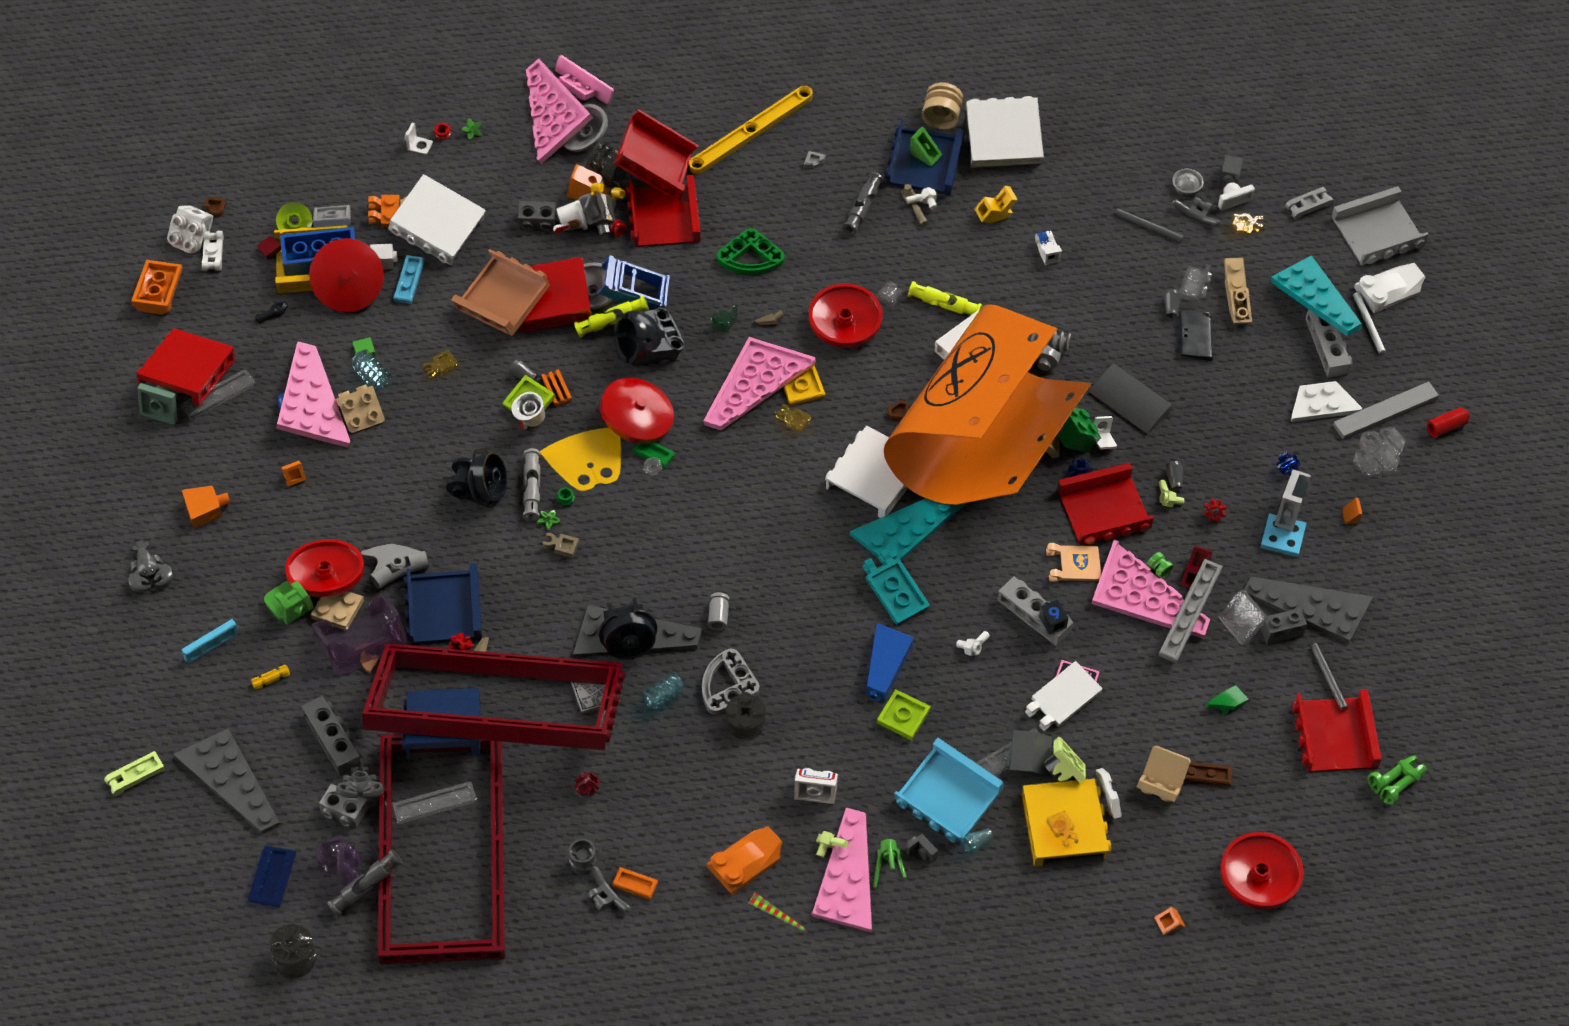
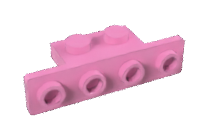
M559 56L555 71L562 75L558 80L571 93L583 101L596 97L603 103L610 104L614 93L613 88L564 56Z

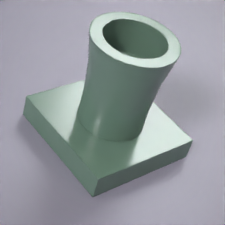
M140 383L137 388L140 415L175 425L178 420L176 396L180 392L159 385L155 388Z

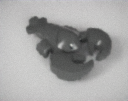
M138 541L133 546V551L138 552L137 560L131 562V572L134 573H131L128 578L129 587L137 593H143L151 589V585H148L150 582L141 577V575L150 577L156 573L154 577V582H157L155 583L156 587L167 586L173 578L171 567L163 564L159 555L151 556L148 550H146L150 547L148 542L144 543L143 541Z
M363 766L352 767V776L344 775V782L336 786L337 794L344 798H358V795H362V798H374L383 794L384 790L383 785L376 782V775L368 776L369 768Z

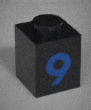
M1058 599L1052 602H1045L1040 606L1039 618L1049 635L1067 628L1068 616Z

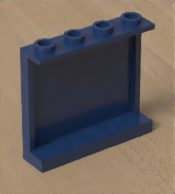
M901 120L900 126H896L895 137L897 139L893 140L892 150L894 152L889 155L888 164H890V168H886L885 172L888 185L904 187L906 184H910L912 189L923 190L931 188L936 193L951 195L962 149L964 130L957 129L956 136L927 131L943 154L932 166H929L910 154L911 137L919 129L903 127L904 120Z
M477 563L470 564L469 571L411 575L410 569H407V576L404 577V587L408 588V593H405V605H409V610H405L406 622L409 621L410 626L406 627L407 638H411V645L451 642L450 637L457 636L458 633L462 632L466 637L471 636V641L482 639Z
M480 688L407 691V699H403V708L407 711L481 717ZM403 733V738L406 739H402V751H406L407 759H410V749L471 747L472 756H480V740Z

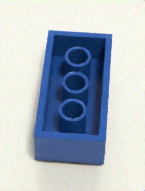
M354 227L280 235L285 276L309 275L310 266L316 253L324 245L334 240L343 238L355 239Z

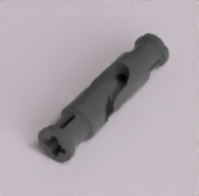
M871 172L868 175L867 183L863 185L858 198L848 214L847 222L842 226L846 233L855 235L858 232L859 224L863 222L878 192L879 185L884 181L883 176L879 173Z
M389 850L387 856L381 861L377 860L370 866L366 875H359L341 890L340 895L327 902L331 910L337 916H340L342 910L350 904L353 905L373 888L374 885L372 884L384 880L392 869L397 865H402L401 858L395 851ZM358 881L359 886L365 891L361 893L355 891L354 883Z

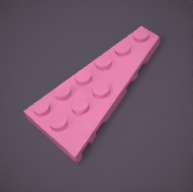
M846 808L837 838L848 840L849 845L847 848L833 847L812 916L872 933L866 813Z

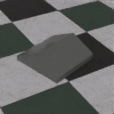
M1014 730L1009 770L1048 776L1049 771L1044 765V760L1051 754L1052 737L1038 732Z

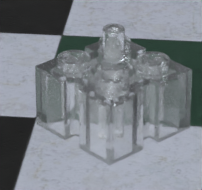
M1394 426L1383 428L1380 430V433H1377L1375 430L1362 433L1359 442L1361 450L1356 451L1353 463L1365 476L1378 474L1381 470L1383 472L1396 470L1400 460L1398 455L1402 452L1406 440Z

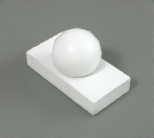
M1236 183L1227 184L1223 191L1224 194L1220 195L1218 207L1223 211L1252 201L1255 188L1253 185L1240 188Z

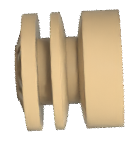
M942 82L929 86L926 91L922 111L924 122L932 128L942 130L955 127L959 120L963 94L960 89L952 84Z

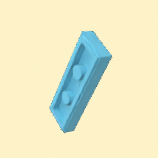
M406 255L393 297L394 302L412 304L425 262L423 257Z
M229 620L184 647L182 653L185 661L190 664L238 635L234 620Z

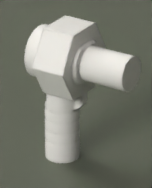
M925 188L921 194L906 197L907 204L920 201L928 204L931 210L937 208L935 203L937 194L934 189Z
M984 631L976 640H958L956 646L964 649L967 655H978L981 651V645L990 635L987 631Z

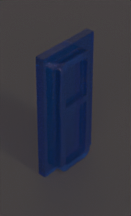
M264 845L248 902L281 907L296 857V851Z

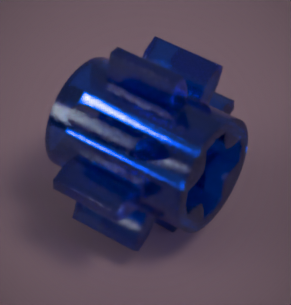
M1286 451L1279 455L1277 467L1283 475L1288 473L1291 476L1292 470H1299L1300 461L1296 454L1292 453L1289 455Z
M1082 457L1077 460L1073 459L1072 465H1069L1068 472H1072L1071 477L1092 472V467H1089L1090 461H1086Z

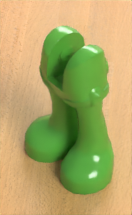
M1413 755L1400 760L1396 767L1383 776L1378 772H1372L1368 775L1367 780L1371 789L1376 794L1380 793V798L1383 802L1392 805L1398 800V794L1403 789L1420 780V777L1427 771V767L1421 764L1414 769L1413 766L1417 763L1418 758ZM1402 775L1404 777L1394 785L1387 786L1399 776Z

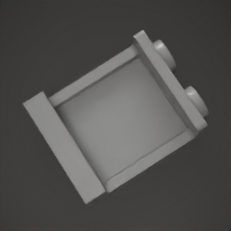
M1292 470L1274 526L1293 531L1311 475Z

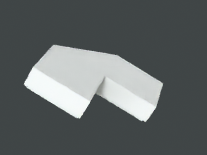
M1103 768L1097 769L1098 786H1100V790L1105 794L1108 813L1114 819L1122 816L1117 792L1112 789L1110 774Z

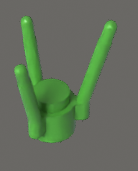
M893 839L883 840L880 843L881 849L877 850L878 858L874 875V889L877 888L882 857L885 860H889L891 870L895 869L894 859L896 858L903 878L907 877L900 856V849H897V842Z

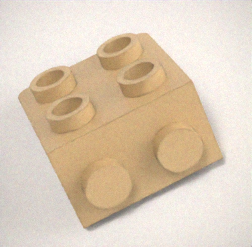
M367 385L357 387L356 392L349 393V391L338 394L339 398L335 399L337 406H340L350 433L374 426L385 420L373 386L367 387Z
M1154 746L1137 788H1140L1146 794L1160 796V799L1166 802H1175L1191 762L1190 759L1162 747Z

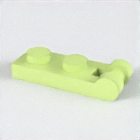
M154 751L108 774L104 780L107 785L111 786L110 791L113 796H118L124 790L165 769ZM122 778L123 781L118 783L117 781Z

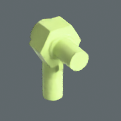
M1165 480L1158 482L1161 490L1160 503L1162 505L1173 507L1174 504H1184V498L1177 497L1175 492L1168 490Z
M823 831L816 840L820 844L816 855L824 858L827 848H833L834 846L847 848L849 842L841 838H834L835 835Z

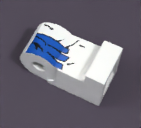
M1051 231L1037 233L1035 240L1044 264L1060 262L1062 250L1060 246H1057L1053 233ZM1055 255L1053 259H1048V256Z

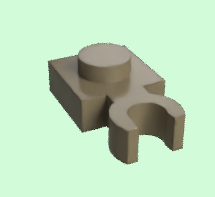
M547 533L546 539L551 540V542L543 541L545 549L555 548V554L570 558L574 557L579 545V538L560 534V537L556 538L554 534Z

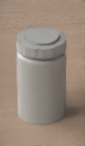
M716 592L710 596L708 627L712 630L722 631L727 628L730 597L725 593Z

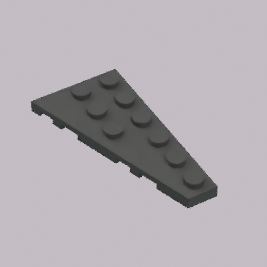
M1252 576L1242 593L1281 613L1300 608L1307 625L1348 644L1373 599L1372 596Z
M588 605L573 658L583 655L598 656V654H609L601 644L598 634L599 628L605 620L603 611L607 609ZM655 619L658 630L655 644L651 649L653 652L664 649L684 650L698 648L702 628Z
M229 729L173 754L178 762L180 761L186 769L195 774L201 782L222 800L226 801L233 810L242 815L261 834L280 826L278 818Z

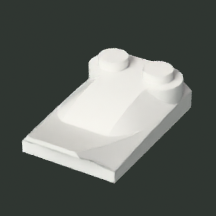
M1415 263L1392 268L1375 276H1363L1358 283H1355L1354 288L1357 292H1360L1364 302L1375 314L1420 294L1425 276Z

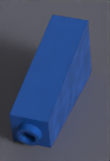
M877 623L866 695L874 701L885 703L913 647L914 637Z

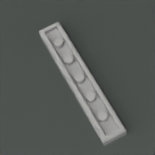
M1426 382L1339 419L1333 423V426L1341 438L1345 439L1438 399L1439 395L1430 382Z
M1204 559L1158 656L1174 663L1178 662L1223 566Z

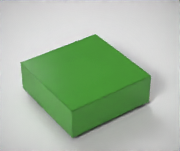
M371 337L353 341L357 360L376 355Z

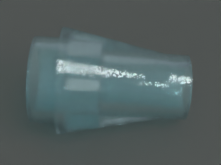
M988 828L968 833L962 838V845L968 853H975L989 840L993 839V834Z

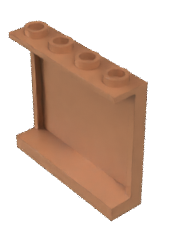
M489 249L488 252L492 257L465 294L462 297L455 294L451 301L459 311L513 336L549 288L550 283L546 279L547 275L542 271H535L527 264H520L513 257L507 258L502 252H495Z

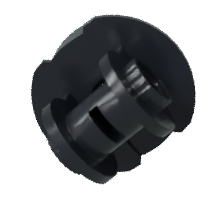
M480 448L473 452L472 459L457 458L453 461L452 470L456 477L450 479L446 484V490L449 494L458 499H474L481 506H488L492 501H499L503 498L507 487V471L500 454Z
M636 597L632 598V605L612 609L611 602L607 603V610L603 611L605 620L602 622L598 633L600 642L607 652L615 658L624 660L635 659L648 653L656 641L658 627L655 618L647 611H644L643 605L638 604Z

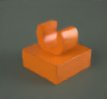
M300 461L281 467L288 486L306 480Z

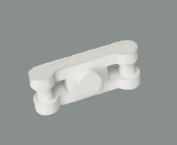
M205 231L202 271H208L209 269L221 271L223 231H217L216 233ZM210 240H217V242L210 243Z

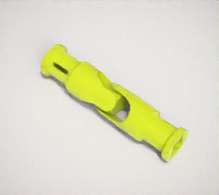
M914 281L911 283L908 297L910 298L913 296L922 299L925 303L940 306L961 315L967 314L971 316L982 307L980 303L975 304L969 302L968 299L946 292L943 293L929 286L923 287L917 285ZM950 299H953L956 302L953 305H949Z
M640 296L635 301H627L608 309L606 314H595L585 321L575 322V328L579 337L582 338L583 335L592 331H600L608 323L614 325L617 320V314L613 311L614 309H620L623 313L628 311H649L644 296Z

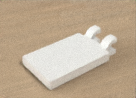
M1075 661L1032 696L1033 702L1026 706L1027 710L1025 713L1031 718L1041 710L1046 715L1040 720L1041 724H1039L1043 731H1046L1054 723L1059 727L1100 694L1103 688Z

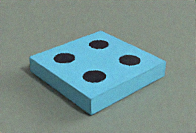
M1269 513L1260 548L1298 557L1306 522L1296 520L1293 531L1274 526L1277 515Z

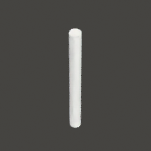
M1356 292L1353 294L1356 304L1378 353L1383 354L1386 352L1360 292Z

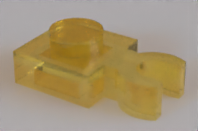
M1233 214L1231 217L1235 233H1252L1254 229L1260 231L1265 227V224L1258 223L1263 218L1259 215L1251 218L1250 214Z
M446 350L433 356L432 362L424 363L422 370L431 369L427 372V377L431 378L437 371L442 375L458 367V364L450 351Z
M786 404L781 406V410L785 411L784 413L776 411L778 419L785 420V425L800 433L811 421L810 415L798 408L791 411Z
M1065 810L1047 818L1046 822L1055 837H1063L1062 843L1064 847H1069L1067 839H1073L1075 844L1078 843V835L1072 832L1075 826Z

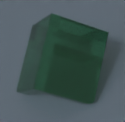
M733 306L730 313L720 310L719 313L714 312L712 328L729 334L737 319V307Z

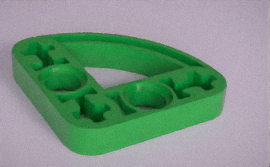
M753 228L746 229L717 252V262L719 265L731 272L742 275L769 273L782 266L785 261L784 252ZM735 245H741L743 248L741 250H735L733 247ZM765 245L768 246V249L763 251L759 247ZM752 249L766 262L761 264H742L735 261Z

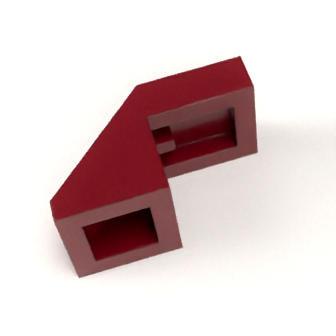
M1194 545L1181 581V586L1191 588L1204 559L1210 561L1213 553L1212 550Z

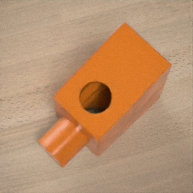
M576 164L570 178L567 197L579 200V197L591 193V184L601 183L603 177ZM604 187L602 193L609 195L610 188Z
M213 486L182 490L193 529L222 517L220 506L231 504L228 493L216 496Z

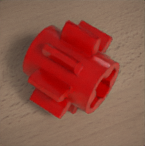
M1211 498V502L1208 504L1204 503V507L1207 510L1203 511L1204 516L1209 515V522L1212 520L1220 522L1219 519L1221 517H1226V513L1223 510H1226L1227 507L1226 505H1221V499L1215 501Z
M462 632L458 633L457 636L450 637L452 641L448 647L450 649L470 650L474 644H472L470 639L471 636L466 637Z

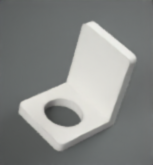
M415 123L411 124L405 134L407 150L427 155L433 142L432 140L416 136ZM424 142L427 146L424 149H418L416 145Z
M1112 416L1095 417L1093 424L1097 426L1098 433L1101 436V439L1096 444L1101 450L1117 448L1110 434L1113 421ZM1106 421V427L1099 429L1098 424Z

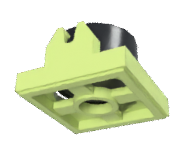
M1061 737L1054 740V753L1044 760L1047 770L1057 782L1068 781L1073 776L1079 783L1083 782L1086 779L1085 764Z

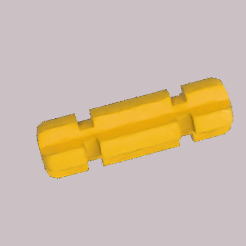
M282 665L278 667V670L273 669L262 674L260 678L259 676L251 680L252 685L257 690L262 688L264 684L266 686L280 680V677H287L290 675L287 665Z

